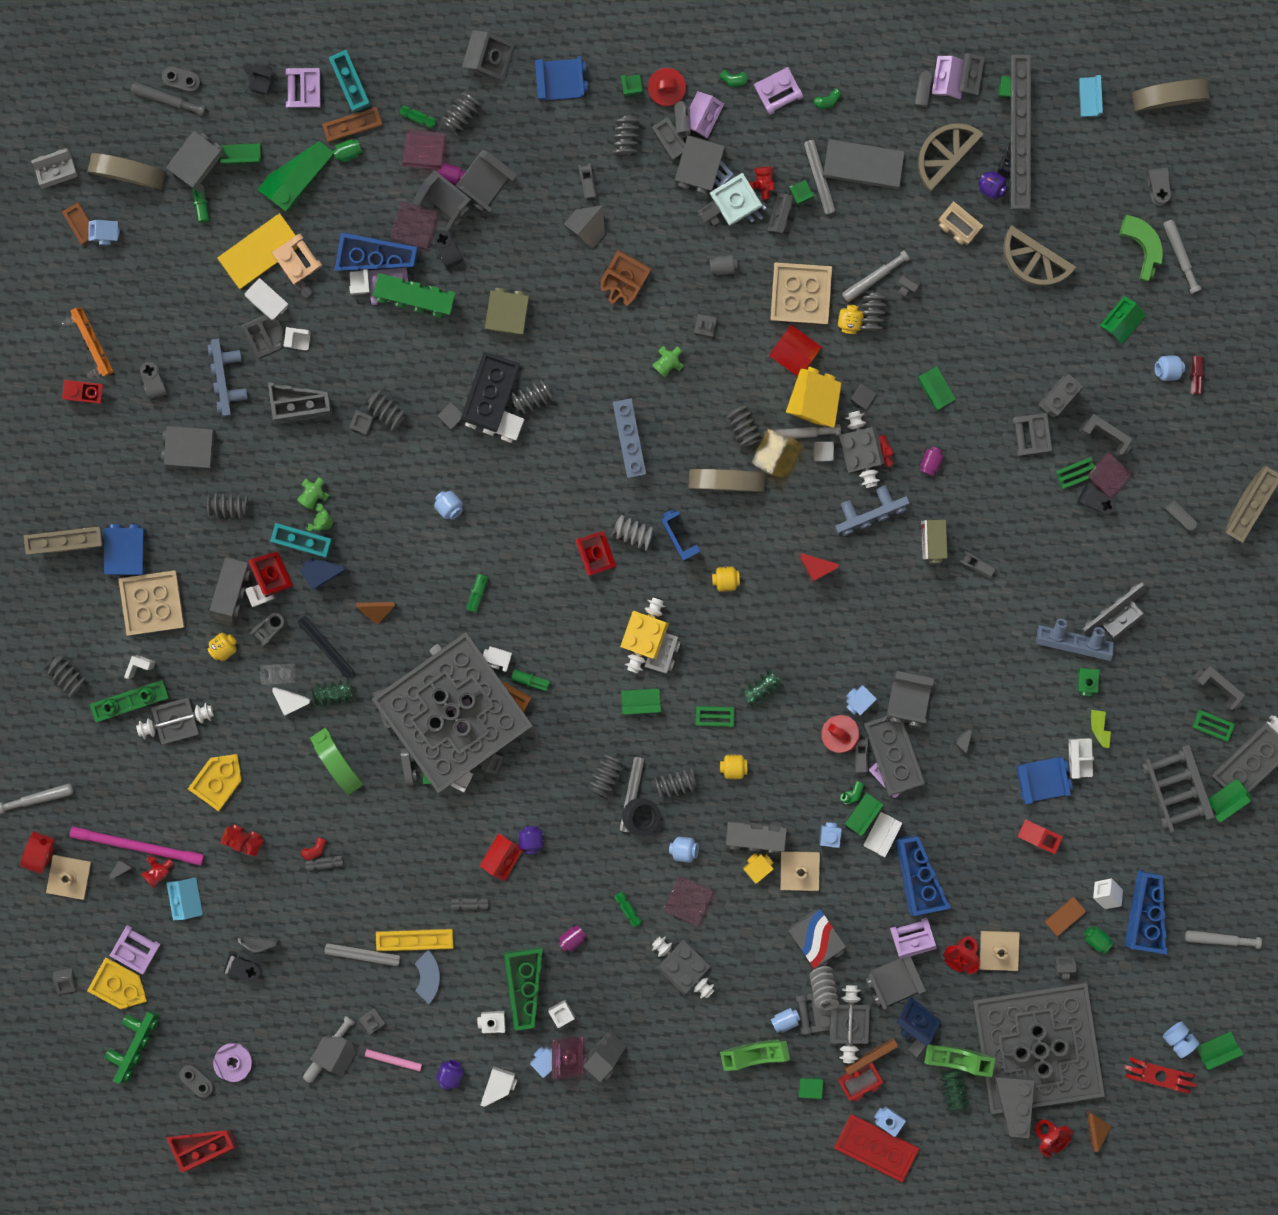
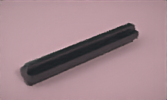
M303 616L298 621V624L347 678L354 673L352 667L306 616Z

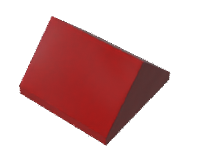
M790 325L769 356L798 377L800 369H807L822 346Z
M604 530L576 539L588 576L616 567Z
M278 551L248 560L265 598L293 586Z
M803 553L799 554V559L811 581L837 569L839 565Z

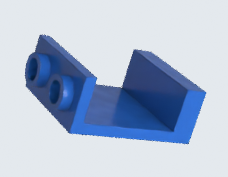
M581 56L571 60L543 62V59L535 60L539 101L584 97V92H588L587 80L583 81V73H586V63L581 61Z
M672 509L663 514L664 518L661 521L683 561L700 552V550L695 545L684 552L682 551L667 521L680 515L679 511L674 512Z
M110 524V528H104V574L145 575V567H143V532L146 533V529L141 528V525L129 524V528H121V524Z
M1063 757L1016 765L1024 804L1047 798L1071 795L1070 791L1073 790L1071 779H1067L1066 774L1069 771L1067 760L1064 761Z

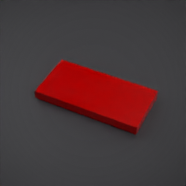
M850 1114L834 1146V1149L902 1183L920 1149L853 1114Z

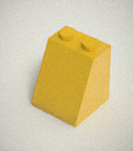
M808 367V370L800 369L786 413L818 425L834 428L841 382L836 381V377L830 374L820 375L819 370Z

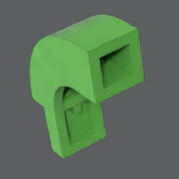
M1126 215L1123 218L1119 235L1131 238L1141 245L1144 251V262L1139 280L1147 282L1154 276L1155 267H1153V264L1159 266L1162 263L1163 251L1161 241L1155 230L1148 223L1139 218Z
M326 727L310 738L320 759L347 795L364 785L355 769L341 753Z
M779 1039L742 1045L720 1052L724 1071L739 1070L760 1063L790 1060L787 1042L779 1041Z
M928 1044L924 1063L956 1068L974 1075L992 1077L995 1058L968 1049Z

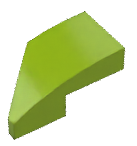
M1091 710L1092 731L1102 747L1109 748L1111 732L1104 730L1106 712Z

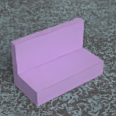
M938 56L932 94L961 99L962 92L958 90L963 66L962 59L954 56Z
M697 91L689 107L690 130H693L702 137L708 138L724 103L711 95Z

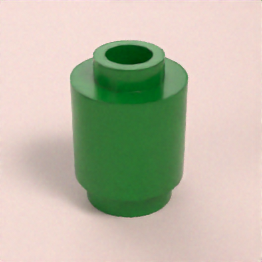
M350 139L335 145L336 149L333 150L336 160H341V163L358 158V155L363 154L357 139Z
M1090 926L1084 933V941L1098 952L1104 954L1113 945L1111 937L1098 926Z

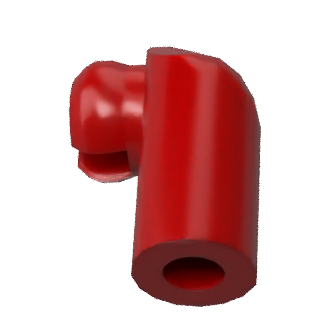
M318 837L315 846L310 849L304 848L301 851V856L308 861L320 857L327 840Z

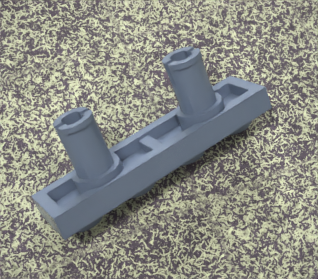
M212 339L210 341L211 344L207 346L209 356H213L214 362L210 366L212 375H216V383H213L215 394L219 395V402H216L217 411L222 414V417H227L231 415L230 402L247 399L246 388L228 390L226 388L223 369L224 364L241 362L240 350L222 352L219 339Z
M632 399L613 402L627 478L646 475Z
M886 485L876 489L882 506L860 516L857 515L851 500L843 502L841 507L847 520L835 526L838 536L842 534L843 537L854 533L853 530L856 528L865 529L871 526L873 521L878 520L881 522L888 519L890 514L895 512L896 514H901L907 511V507H909L907 496L895 501L892 500Z
M1057 619L1054 628L1039 625L1037 629L1036 644L1108 661L1112 659L1114 642L1103 640L1105 631L1100 627L1094 629L1091 637L1065 631L1067 621L1064 619Z

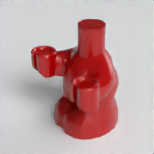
M756 167L754 171L757 180L749 182L753 190L757 188L762 191V199H769V191L775 190L772 176L773 167Z
M883 434L878 438L884 462L889 467L894 464L891 459L893 449L887 441L886 434Z
M151 855L147 861L152 868L149 871L143 872L141 876L154 889L160 881L168 876L169 868L174 863L170 859L163 864L157 863L156 858Z

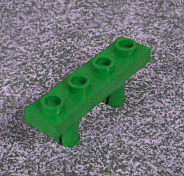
M164 680L92 703L90 707L95 722H99L168 699L169 695Z
M154 1011L147 1012L142 1022L130 1015H126L123 1019L122 1025L135 1031L136 1035L125 1056L112 1049H109L105 1055L106 1060L119 1066L113 1079L114 1082L122 1084L128 1082L132 1077L133 1071L131 1070L134 1064L136 1065L141 1059L142 1055L140 1052L149 1043L150 1037L148 1036L151 1030H154L158 1025V1013Z

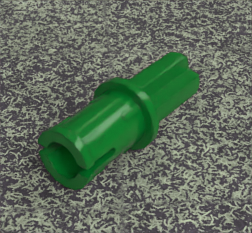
M192 188L194 196L193 206L196 208L197 222L205 223L210 221L207 210L208 201H206L204 190L200 194Z
M477 574L473 589H470L471 595L466 607L467 610L477 612L481 598L485 596L483 593L489 577Z
M514 669L511 681L527 685V688L530 686L543 691H547L550 684L549 680L533 676V673L530 675Z

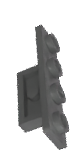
M1143 582L1134 585L1129 593L1117 598L1111 607L1103 609L1097 618L1089 620L1082 629L1085 636L1090 637L1096 627L1101 628L1103 626L1115 640L1142 619L1144 614L1135 605L1134 601L1147 592L1146 585Z

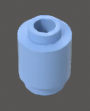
M791 1008L774 1015L775 1017L771 1019L777 1033L781 1031L783 1033L798 1026V1021L801 1020L797 1011H792Z

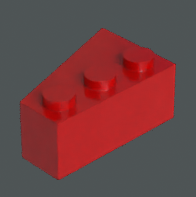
M231 1130L166 1137L182 1173L188 1172L238 1148Z

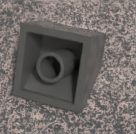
M473 30L462 67L474 73L504 81L515 44L489 32Z

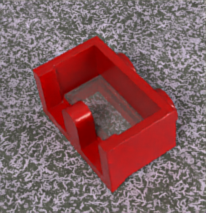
M872 1062L851 1075L846 1073L837 1078L849 1101L854 1100V1102L863 1098L864 1093L869 1090L871 1092L878 1090L881 1087L880 1084L883 1083Z

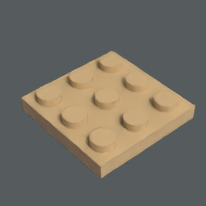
M774 263L770 321L828 325L832 266Z
M176 570L119 578L127 636L185 627Z

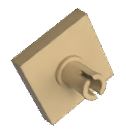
M781 851L780 890L819 891L820 852Z
M53 855L46 893L84 900L92 862Z
M981 931V965L979 969L1018 971L1019 932Z

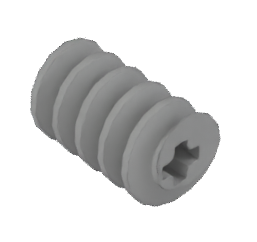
M621 515L615 524L611 536L617 533L616 539H619L623 535L624 542L630 538L631 545L637 541L638 548L645 544V551H647L653 536V528L650 526L646 531L645 524H642L639 528L638 521L631 525V518L624 522V515Z
M828 966L816 968L810 973L813 998L815 1000L814 1004L820 1010H832L839 1006V1001H837L838 995L836 994L837 989L835 988L836 984L833 981V969Z

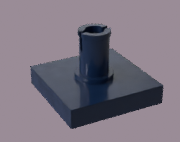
M911 997L906 1002L896 1023L904 1028L901 1030L902 1037L908 1033L905 1038L906 1040H910L914 1036L927 1046L931 1042L941 1020Z

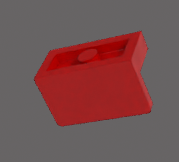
M498 834L480 867L492 876L506 881L523 850L519 848V844Z

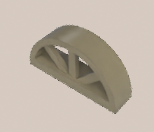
M1205 79L1164 83L1132 92L1135 112L1211 100L1208 80Z
M949 124L935 130L926 139L918 155L917 167L920 180L929 193L982 137L983 133L980 130L966 124ZM953 131L954 155L936 139L937 136ZM959 131L971 134L972 136L960 147ZM930 142L949 160L924 161V155ZM943 166L929 181L924 167Z
M91 153L87 170L89 174L157 190H162L166 171L147 164L99 153Z
M1012 225L1007 230L1003 243L1004 258L1010 271L1021 281L1034 286H1049L1062 281L1076 268V266ZM1011 238L1025 246V248L1010 251ZM1034 252L1035 255L1024 272H1022L1014 263L1012 256ZM1040 257L1043 259L1047 280L1028 276ZM1050 263L1064 271V273L1053 278Z
M1265 466L1256 474L1241 496L1226 527L1228 535L1242 543L1244 542L1278 485L1277 472Z
M689 469L688 489L765 492L766 473Z
M100 527L23 535L26 555L103 546Z

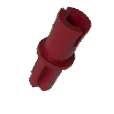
M1202 356L1192 357V373L1190 376L1191 394L1193 395L1202 394L1203 377H1205V374H1203L1204 357Z

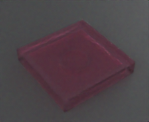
M407 129L403 166L441 169L445 133Z
M401 201L390 238L427 249L438 212Z
M678 875L663 911L698 926L713 890Z
M575 1036L552 1040V1079L583 1075V1037Z

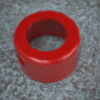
M33 831L22 855L20 867L43 874L51 858L55 839Z

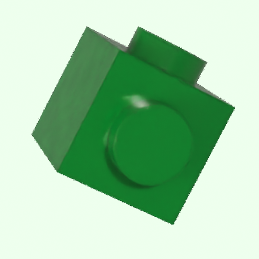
M1078 668L1076 691H1081V695L1093 696V692L1098 693L1099 669Z

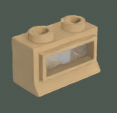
M954 201L938 220L940 223L939 227L944 232L948 233L950 231L955 235L954 240L960 245H968L983 227L981 223Z

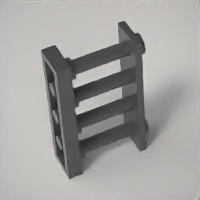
M1188 744L1179 746L1180 751L1178 754L1151 763L1149 758L1143 759L1142 769L1145 775H1149L1163 816L1160 819L1162 826L1169 832H1174L1173 824L1199 815L1200 817L1203 816L1206 820L1214 818L1190 745ZM1179 761L1185 762L1187 769L1184 772L1157 781L1153 770ZM1186 779L1188 781L1191 780L1193 787L1189 791L1163 799L1160 788ZM1192 797L1194 799L1197 798L1199 803L1197 808L1169 817L1166 806Z

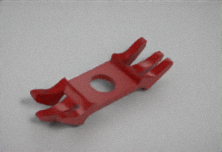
M1130 1057V1061L1142 1065L1144 1068L1124 1066L1125 1069L1142 1075L1140 1077L1126 1074L1125 1077L1133 1080L1155 1084L1190 1094L1191 1090L1178 1087L1177 1084L1191 1087L1197 1086V1083L1179 1078L1180 1075L1194 1078V1073L1166 1068ZM1158 1071L1166 1073V1079L1162 1082L1157 1081L1155 1078Z

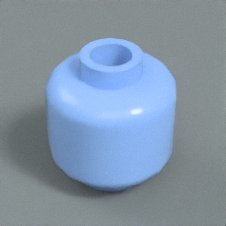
M1175 355L1162 356L1155 363V373L1163 381L1178 380L1185 371L1184 362Z
M442 491L436 496L434 507L444 519L453 520L462 513L463 503L454 492Z
M677 837L673 843H670L669 853L673 855V859L677 862L690 863L698 856L699 846L693 838Z

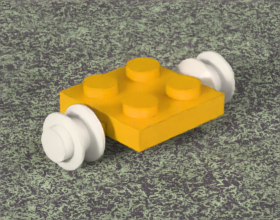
M652 598V601L648 600L650 606L645 608L647 613H650L648 616L636 611L632 612L620 646L635 652L632 655H628L631 660L630 663L625 664L628 666L627 670L638 673L639 670L643 671L640 667L641 663H646L644 658L640 656L644 655L657 659L669 623L655 619V616L663 615L660 611L661 607H666L662 605V600Z

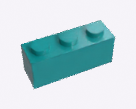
M347 50L330 56V62L353 114L371 107Z
M275 523L270 542L328 558L333 539Z

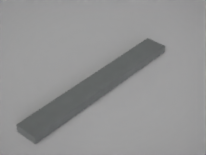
M1011 55L1010 210H1030L1031 55Z

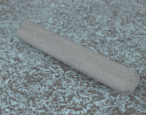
M814 140L806 141L804 146L825 214L834 213V204L826 178L823 177L824 171Z
M635 757L633 760L624 808L627 803L637 798L644 763L643 758ZM621 820L620 831L629 832Z
M326 944L324 951L328 955L398 966L400 963L399 955L334 944Z

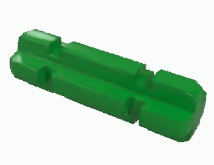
M402 105L399 111L401 116L409 117L410 120L422 125L425 124L429 128H433L436 124L435 118L427 117L426 114L414 109L410 110V107Z
M623 892L616 894L614 898L620 904L619 906L627 919H630L629 922L632 927L641 924L639 916H636V912L630 902L626 900L625 894Z

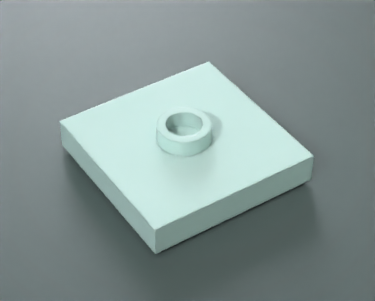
M743 173L710 192L711 197L729 226L762 207L760 200Z

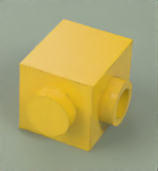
M755 853L747 859L748 864L743 867L756 884L773 870L771 866L773 862L767 854L763 857L761 853L758 856Z

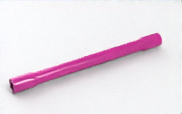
M73 826L70 832V838L98 842L182 860L196 865H202L204 854L176 850L92 832Z

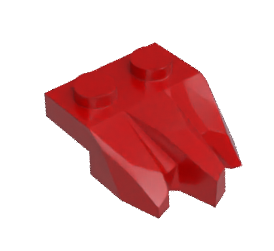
M236 824L226 828L220 841L222 845L229 846L239 852H245L251 856L258 855L265 839L261 838V834L254 831L247 833L243 831V827Z

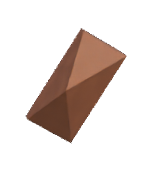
M396 602L356 603V607L375 624H379L396 606Z
M1086 1111L1092 1150L1098 1152L1111 1126L1091 1111Z

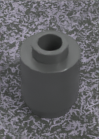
M723 255L710 259L711 274H716V276L734 274V270L738 269L737 258H733L732 255Z

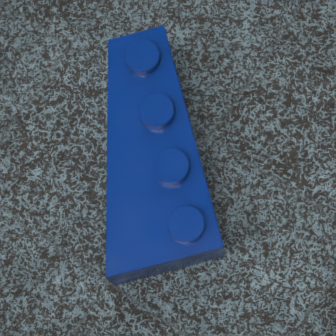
M342 232L334 271L413 267L417 263L419 247Z
M912 835L895 839L909 914L917 916L950 909L951 907L945 898L943 889L929 863L919 837Z
M1141 870L1137 871L1124 944L1131 949L1167 954L1162 875Z

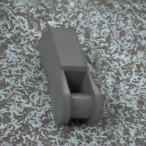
M923 71L919 75L914 102L915 106L927 107L932 74L929 71Z
M679 101L674 107L676 134L680 138H684L690 135V108L683 101Z
M588 163L586 166L578 165L584 198L598 197L591 163ZM590 173L591 178L583 179V174Z
M1175 500L1165 508L1186 529L1194 530L1196 528V521Z
M965 551V556L963 560H960V563L990 579L996 567ZM972 558L977 560L974 566L969 564Z
M867 737L859 739L855 747V772H868ZM858 747H865V753H858Z

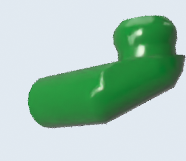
M834 88L829 97L817 96L814 99V105L819 109H830L834 107L842 93Z

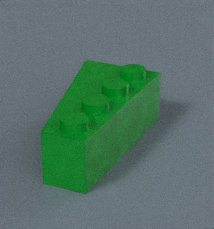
M381 273L377 274L372 297H375L377 302L384 304L387 301L394 302L395 307L403 309L406 306L413 307L412 311L424 314V311L432 313L431 316L441 319L443 316L450 315L455 296L453 291H448L447 293L437 287H424L421 283L406 282L404 279Z
M542 947L503 952L512 1023L515 1031L530 1029L535 1026Z

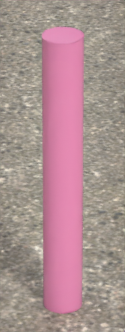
M366 1049L365 1057L416 1071L421 1070L422 1064Z

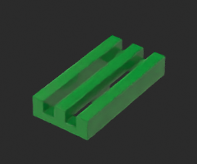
M1092 457L1055 471L1062 489L1098 475ZM1085 463H1089L1090 465L1088 467H1085L1083 469H1080L1071 474L1061 477L1060 473H1063ZM1088 470H1092L1091 474H1088L1066 484H1064L1063 482L1064 480L1074 477L1078 474H1081Z
M696 706V726L734 727L735 708ZM700 710L730 711V715L700 714ZM700 718L730 719V723L700 722Z
M1198 710L1192 728L1228 742L1235 724ZM1201 716H1206L1230 727L1225 729L1201 719ZM1199 722L1227 733L1226 737L1198 726Z

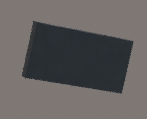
M484 352L460 421L497 432L520 363Z

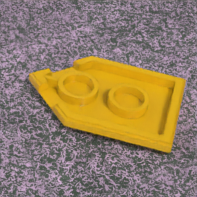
M238 754L210 758L188 790L219 812L242 781Z
M105 957L87 991L119 1009L147 1002L140 976Z

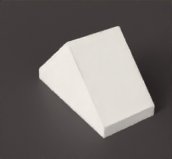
M274 687L272 691L284 716L311 703L312 700Z

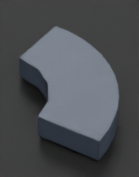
M428 949L415 963L420 972V983L415 991L429 1004L437 993L440 983V972L434 955Z

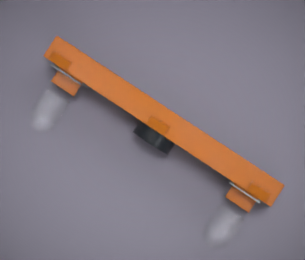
M83 308L72 309V316L63 320L61 325L66 328L76 322L84 337V346L93 355L98 367L88 372L87 378L93 379L99 374L108 376L114 373Z

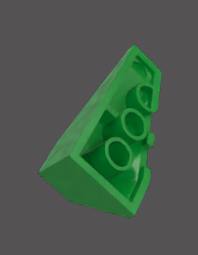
M318 141L269 174L258 188V191L286 213H289L334 155L333 151Z

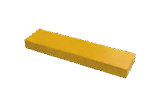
M453 929L376 931L377 951L453 949Z

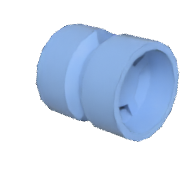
M1182 1021L1176 1023L1163 1035L1166 1042L1170 1046H1174L1173 1050L1180 1058L1190 1054L1199 1045L1198 1040L1193 1034H1188L1189 1029Z

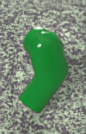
M725 69L719 75L731 87L743 86L749 79L745 72L731 75Z
M856 781L853 790L840 795L841 802L851 804L858 801L865 784Z

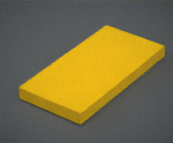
M279 213L217 258L238 288L242 289L277 264L278 261L272 252L296 235ZM296 244V245L293 246L292 248H293V250L295 251V250L298 249L299 247H298L297 244Z

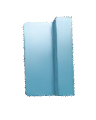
M1101 75L1079 78L1080 117H1097L1103 113Z
M196 878L167 882L173 920H184L203 914Z

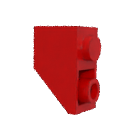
M64 380L62 399L101 404L103 384Z
M1026 819L1017 836L1053 854L1056 853L1063 836Z

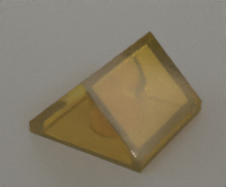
M768 428L752 463L770 475L787 478L803 443Z

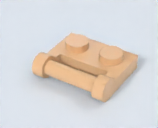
M301 233L272 252L293 285L322 266L321 262L316 260L303 241L304 237ZM296 244L311 265L307 269L292 248Z

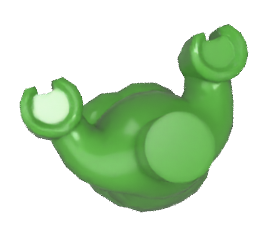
M662 346L658 350L661 358L652 364L666 378L673 368L680 371L684 367L678 359V356L683 351L678 346L673 351H668Z
M318 477L316 482L312 483L305 479L302 483L305 490L297 500L313 510L318 499L326 501L330 495L321 488L325 480Z
M317 504L316 510L319 513L314 519V525L308 524V527H306L307 531H325L332 527L333 519L322 504Z

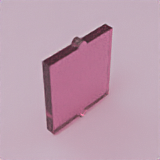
M1107 453L1099 463H1096L1095 468L1087 476L1107 496L1112 498L1120 488H1123V484L1129 479L1131 474L1110 453Z

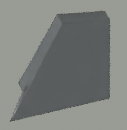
M603 205L576 209L564 223L568 229L591 249L605 235Z

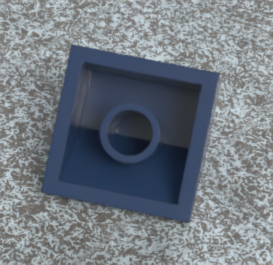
M314 559L303 563V568L300 569L312 590H316L348 570L343 565Z

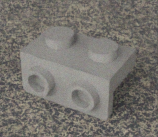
M68 149L58 150L31 161L41 189L78 177L73 158Z
M666 633L657 659L647 657L645 667L666 674L668 670L672 671L675 660L671 658L673 652H678L680 641H677L678 637Z

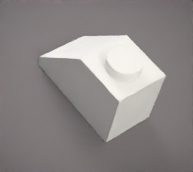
M493 1066L480 1106L485 1107L508 1095L510 1090L514 1091L517 1079H514L515 1073Z

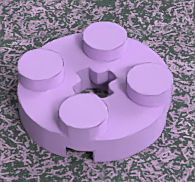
M240 1043L225 1044L215 1055L213 1062L214 1070L220 1078L229 1082L240 1081L248 1075L252 1068L251 1053ZM231 1057L238 1060L236 1067L228 1065Z

